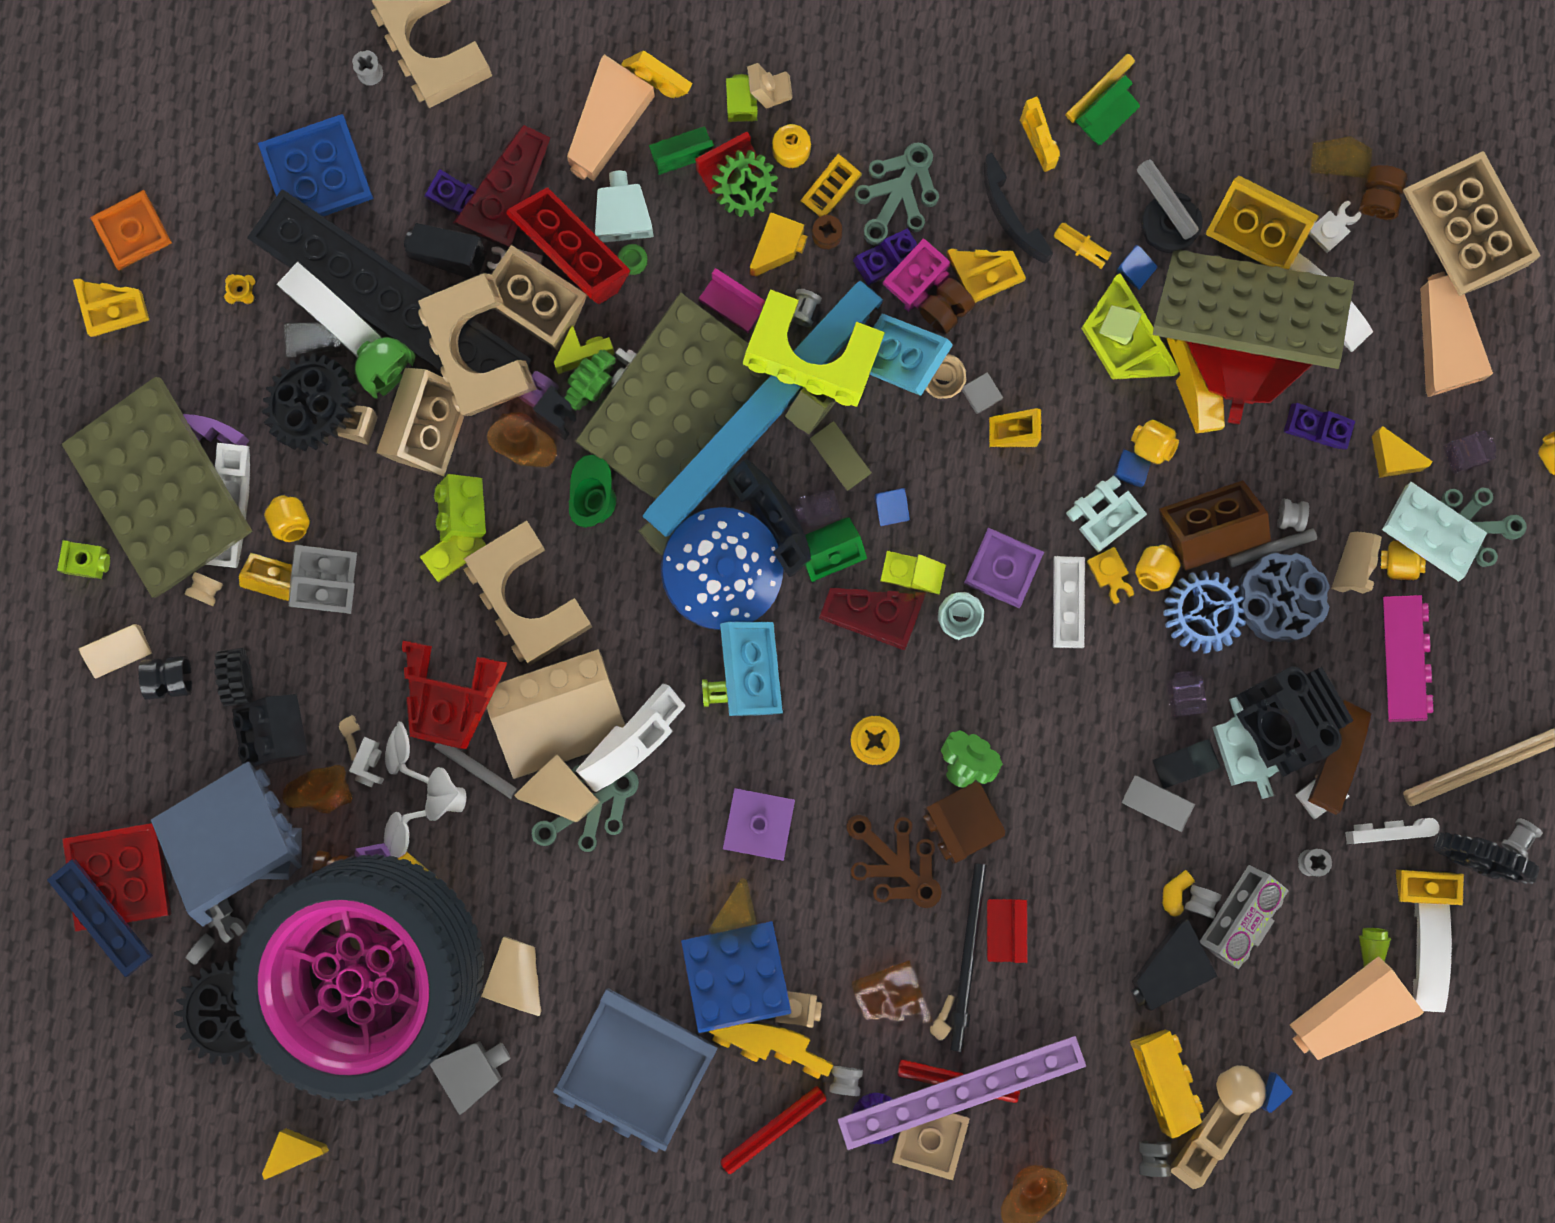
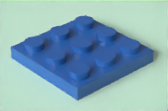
M343 114L258 143L276 197L283 189L321 216H326L374 199Z
M773 921L681 940L699 1033L791 1014Z

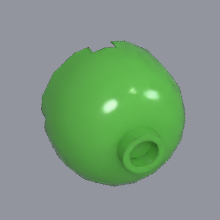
M384 337L372 342L366 341L357 351L358 358L355 364V375L358 382L372 397L378 398L377 393L385 396L401 381L403 376L401 371L406 367L407 363L413 366L415 354L405 344L394 338Z

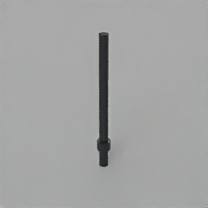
M978 863L974 864L955 1012H952L950 1023L953 1025L950 1050L963 1052L965 1029L969 1027L971 1014H968L987 867L985 864Z

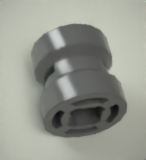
M1140 1141L1139 1152L1142 1154V1162L1139 1164V1175L1150 1177L1171 1176V1166L1168 1164V1155L1171 1154V1143L1157 1141V1144H1148V1141Z

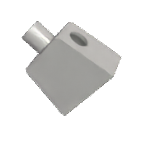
M478 1041L435 1059L430 1066L458 1114L461 1115L502 1079L496 1068L510 1060L511 1057L502 1043L486 1052L482 1043Z

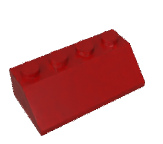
M548 187L514 205L506 212L576 285L598 305L619 292L631 270Z

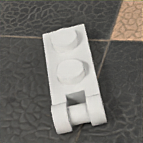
M1433 818L1418 819L1414 822L1413 826H1404L1403 820L1384 822L1385 828L1373 829V823L1354 825V831L1345 832L1347 844L1431 837L1438 833L1439 824Z

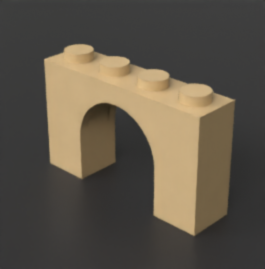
M372 0L375 9L370 12L378 27L384 25L388 31L384 38L391 51L398 50L402 59L398 60V64L405 77L411 75L416 84L412 85L411 88L419 103L425 100L428 107L431 108L492 77L489 65L475 41L440 58L422 56L410 46V32L416 21L433 10L451 2V0Z
M483 273L418 300L421 307L418 310L420 319L429 328L432 336L429 339L431 348L441 359L443 365L441 367L442 376L447 384L450 383L454 393L452 395L453 405L458 412H461L462 416H472L537 389L526 361L516 360L492 371L479 373L471 369L460 355L458 339L464 324L473 316L504 304L493 275Z
M525 521L464 558L468 565L464 571L473 585L478 582L484 592L479 596L487 609L491 610L494 608L500 617L495 622L504 636L511 635L515 642L511 648L520 662L526 660L529 665H532L592 628V625L575 598L551 613L534 619L518 616L508 607L505 599V585L508 577L517 567L545 551L528 521Z

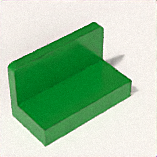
M1126 75L1117 79L1075 120L1097 145H1102L1140 107V104L1127 90L1133 83Z
M705 126L651 144L649 149L658 174L661 175L695 163L696 158L713 150L714 144L709 139Z
M849 517L805 535L811 554V560L805 565L811 582L868 559L861 537Z

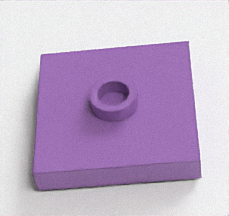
M988 528L964 581V585L1020 608L1044 552Z
M734 788L723 849L784 861L795 800Z

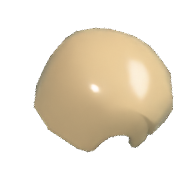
M948 353L925 390L937 399L951 398L960 393L966 383V369L963 363L957 357ZM936 379L947 381L949 383L940 384L936 381Z
M1234 1066L1221 1073L1216 1083L1218 1095L1225 1107L1231 1112L1241 1115L1247 1112L1252 1113L1262 1107L1267 1097L1266 1087L1261 1076L1254 1069H1250L1248 1066Z

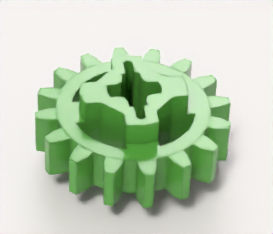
M739 150L736 151L735 159L726 155L727 164L725 166L717 164V168L721 171L720 175L712 176V179L719 182V185L713 187L712 191L721 194L716 201L721 205L726 203L725 210L729 213L735 209V214L739 217H742L744 210L751 217L754 216L755 208L762 212L765 211L763 203L765 201L772 203L773 200L769 197V194L778 190L771 185V182L778 179L775 174H769L774 168L773 165L770 163L764 164L766 158L760 154L755 158V152L751 150L747 151L746 157ZM748 164L755 165L761 173H751V168ZM734 170L733 174H732L731 177L728 179L730 173ZM744 178L750 180V182L745 185L746 189L740 187V185L743 184L745 181ZM729 194H739L742 203L733 201Z
M600 350L597 355H593L591 360L588 358L583 359L575 372L569 377L567 383L571 387L567 390L565 399L575 411L580 410L583 405L586 406L589 400L593 403L596 402L611 383L613 377L609 373L614 368L613 365L616 363V358L607 351Z

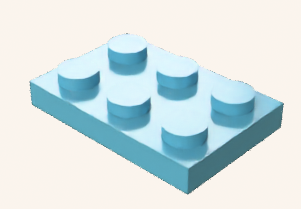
M882 313L873 328L883 331L885 334L869 375L921 396L953 344L947 338Z
M721 623L729 716L783 713L774 623Z

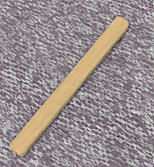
M1555 728L1405 790L1403 792L1404 798L1409 806H1415L1555 747Z

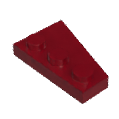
M830 588L819 619L905 650L926 592L911 594L899 593V591L869 592L863 589Z

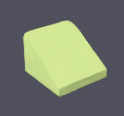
M1111 305L1099 333L1127 345L1142 314Z

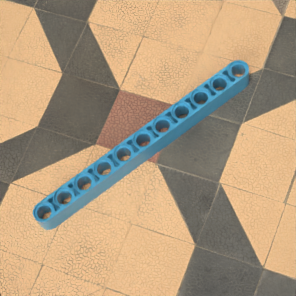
M862 281L857 282L793 352L800 359L816 365L828 364L848 343L856 322L865 324L870 318L869 315L873 309L881 306L883 299ZM771 375L649 506L643 518L665 537H668L789 407L804 387L794 383H783L777 377Z

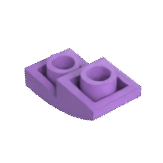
M183 414L198 441L204 437L211 442L219 433L216 439L224 444L246 446L249 442L243 434L222 422L204 416Z

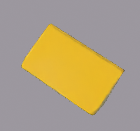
M250 553L239 574V585L245 589L289 601L292 565Z
M1396 869L1399 902L1463 905L1464 874Z

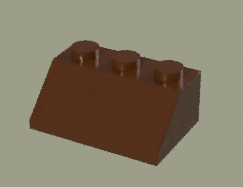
M1244 480L1159 508L1172 548L1185 570L1199 567L1271 541L1268 512Z

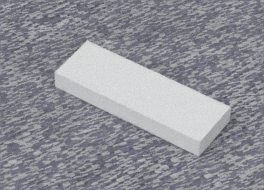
M1054 556L1053 648H1084L1085 557Z

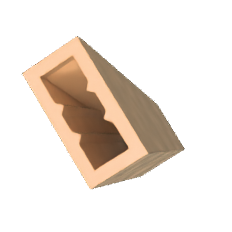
M605 54L600 60L567 155L571 172L582 180L588 177L594 181L655 97L653 86Z
M1445 272L1436 273L1428 277V282L1420 288L1425 385L1428 397L1483 381L1493 374L1465 294L1459 296L1448 275L1446 276Z
M1378 956L1293 1021L1290 1026L1297 1035L1292 1039L1304 1054L1310 1051L1319 1060L1417 1018L1424 1012L1392 968Z

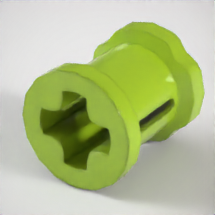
M707 679L702 680L704 707H709L711 703L728 702L726 681L708 682Z

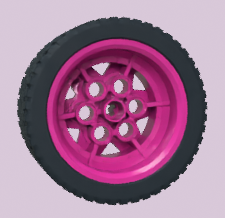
M370 854L359 857L352 856L333 862L288 886L263 905V908L255 914V919L250 921L246 928L247 932L241 938L240 943L242 944L237 949V960L234 961L233 968L235 971V975H233V985H235L233 996L237 1002L235 1008L237 1014L240 1015L239 1022L246 1031L244 1034L247 1040L252 1042V1048L256 1054L259 1053L262 1056L260 1059L266 1065L269 1064L272 1067L271 1070L276 1075L280 1074L287 1083L295 1084L294 1087L302 1091L305 1089L309 1094L315 1096L319 1094L322 1098H335L339 1101H346L347 1099L359 1101L362 1098L365 1100L372 1099L377 1095L380 1097L388 1094L390 1091L393 1092L412 1081L463 1032L462 1030L469 1023L470 1017L474 1014L475 1005L478 1003L481 995L479 991L483 985V979L481 978L484 975V966L482 965L484 958L483 952L480 949L482 946L481 940L477 937V927L471 921L473 918L470 912H467L464 908L465 904L463 901L456 897V892L446 886V882L441 878H436V874L430 870L426 871L424 867L418 864L413 865L411 861L406 859L398 860V857H384V855L378 854L373 856ZM340 920L339 936L322 932L330 923ZM379 924L385 926L388 929L382 930ZM351 937L359 941L360 950H356L351 946ZM380 949L388 953L389 962L381 959L379 956ZM327 957L334 959L336 969L329 967L326 961ZM411 960L413 961L414 968L409 964ZM310 966L316 977L323 980L315 991L310 978ZM385 981L393 984L395 994L386 990ZM332 988L337 989L341 993V1001L333 996ZM361 1000L366 1001L370 1005L371 1013L363 1010ZM394 1005L409 1007L402 1019L395 1023ZM347 1012L350 1020L358 1024L359 1028L347 1025L336 1017Z

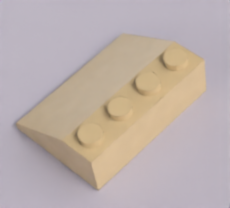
M1484 151L1403 190L1459 296L1526 268L1541 256Z
M599 649L498 683L487 705L490 720L513 779L541 770L556 755L565 762L591 753L615 726L621 728L625 726Z

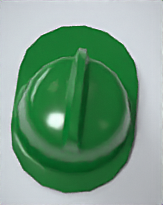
M592 454L582 457L576 463L570 479L569 515L576 525L585 528L594 526L597 523H604L612 515L617 504L616 494L611 488V469L603 458L600 459Z

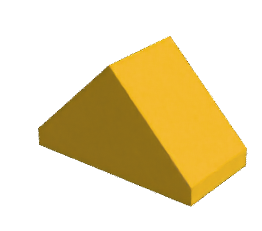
M1035 408L989 417L990 447H1037L1041 440V409Z
M1383 426L1372 435L1379 478L1420 472L1428 468L1433 462Z
M285 1128L278 1134L262 1176L266 1180L323 1155L329 1149L326 1144Z

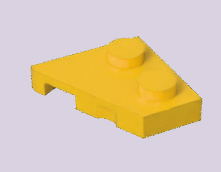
M644 50L623 60L621 66L654 88L659 89L662 94L670 98H679L688 94L693 84Z
M1036 96L1026 101L1020 122L1044 172L1056 167L1060 152L1056 142L1052 140L1040 101Z
M957 249L947 250V257L960 284L970 293L975 303L1019 284L1026 279L1013 251L999 250L997 252H989L988 250H975V252L957 251Z
M82 279L73 280L87 334L90 337L149 321L143 294L139 289L120 288L106 283H90Z

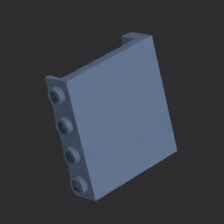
M249 761L151 819L186 911L202 927L213 921L209 910L211 907L289 860L298 869L302 867L297 854L301 853V850L292 836L289 837L287 833L291 829L283 814L278 813L277 808L280 807V803L275 794L267 788L271 784L270 780L261 768L256 770Z
M608 988L603 994L596 1012L553 1093L559 1095L557 1100L570 1108H574L576 1104L585 1109V1115L599 1123H602L604 1119L614 1124L613 1130L627 1138L633 1134L642 1139L640 1144L656 1153L659 1149L666 1151L718 1046Z

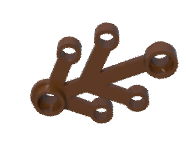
M863 815L851 817L846 827L849 836L856 840L863 839L888 864L867 865L864 862H857L851 867L852 877L858 881L865 880L867 877H902L910 887L890 888L886 884H878L873 889L875 900L887 902L889 899H912L917 906L922 908L935 906L941 898L942 891L939 883L932 878L931 856L935 851L934 843L929 839H922L916 844V852L920 856L918 876L910 869L909 833L912 831L913 826L908 818H898L893 825V829L897 834L896 855L871 831V822L867 817ZM857 821L863 822L865 825L864 832L856 833L853 829L854 823ZM900 821L908 823L909 828L907 832L902 833L897 829V824ZM923 842L931 846V851L926 855L922 854L919 849ZM862 865L865 867L866 874L863 877H857L854 874L856 866ZM925 886L932 890V895L927 899L923 898L920 894L921 889ZM885 887L888 890V896L885 899L877 897L876 892L878 888Z

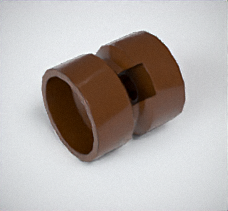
M1376 165L1369 168L1365 184L1368 190L1362 196L1359 210L1365 215L1372 217L1376 215V218L1383 220L1397 218L1402 201L1399 195L1404 193L1403 190L1408 178L1407 173L1399 168L1387 165Z
M947 278L936 289V296H929L918 307L921 316L942 335H946L958 323L957 317H964L975 306V301L970 293L952 278Z

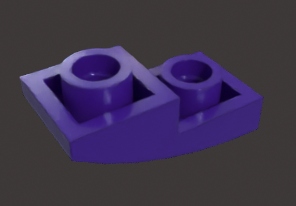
M439 169L424 197L459 215L477 188L468 183L465 185Z
M907 228L884 239L880 245L857 255L853 262L869 286L889 275L918 244Z
M1293 403L1290 407L1284 433L1333 448L1347 450L1355 421L1331 411L1321 412L1300 403Z

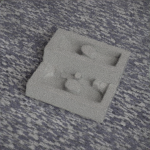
M294 544L288 606L351 614L357 552Z

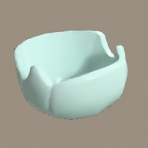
M967 592L954 593L946 597L939 606L938 621L946 634L960 640L965 637L974 636L984 621V609L979 599ZM953 616L966 617L968 619L958 622Z

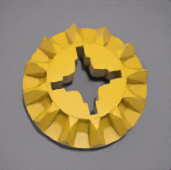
M866 717L858 722L852 731L851 747L858 759L869 765H881L890 761L899 749V732L896 726L884 717ZM866 730L873 735H877L883 730L886 732L881 739L882 747L885 751L877 746L868 750L865 749L870 741L867 737L868 734L865 732Z

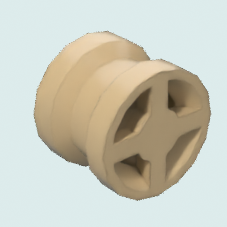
M194 572L192 576L193 584L190 588L186 589L185 595L214 606L216 601L214 596L218 590H221L223 584Z

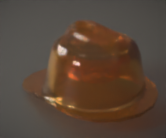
M502 413L499 420L490 427L487 433L488 443L492 449L521 466L546 468L554 462L557 456V446L554 440L546 432L536 427L533 419L525 413Z
M334 765L326 768L311 769L290 781L283 790L282 799L284 804L292 808L311 807L322 814H328L342 805L351 803L353 798L349 792L348 783L345 780V768L341 765Z
M1030 1165L1021 1169L1013 1180V1189L1005 1197L1001 1206L1003 1223H1037L1063 1200L1067 1192L1065 1176L1056 1169L1045 1168L1042 1165Z

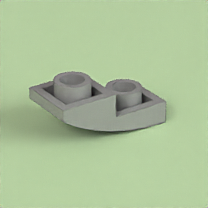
M1136 775L1122 801L1123 804L1180 832L1183 831L1195 806L1194 803Z

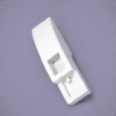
M663 683L623 728L615 726L578 767L576 772L595 792L613 783L642 762L673 732L669 724L684 709L685 704L669 685Z

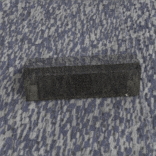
M284 323L286 357H301V355L311 357L312 353L319 357L323 355L327 357H347L346 346L321 323Z

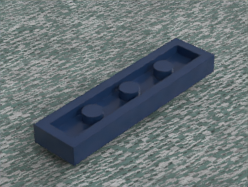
M76 859L70 860L47 879L124 977L130 976L153 956Z

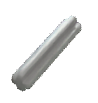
M1149 159L1141 163L1137 168V172L1184 239L1194 236L1199 230L1198 226L1153 161Z

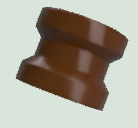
M832 215L819 217L813 225L812 238L814 243L824 250L835 248L842 238L841 222Z

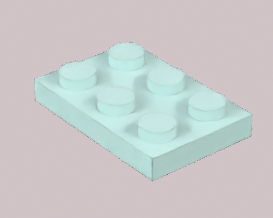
M1412 482L1403 489L1382 529L1457 581L1466 576L1487 532Z

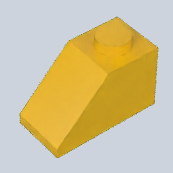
M770 213L750 265V275L756 277L794 260L796 252L802 253L808 236L803 235L805 225Z

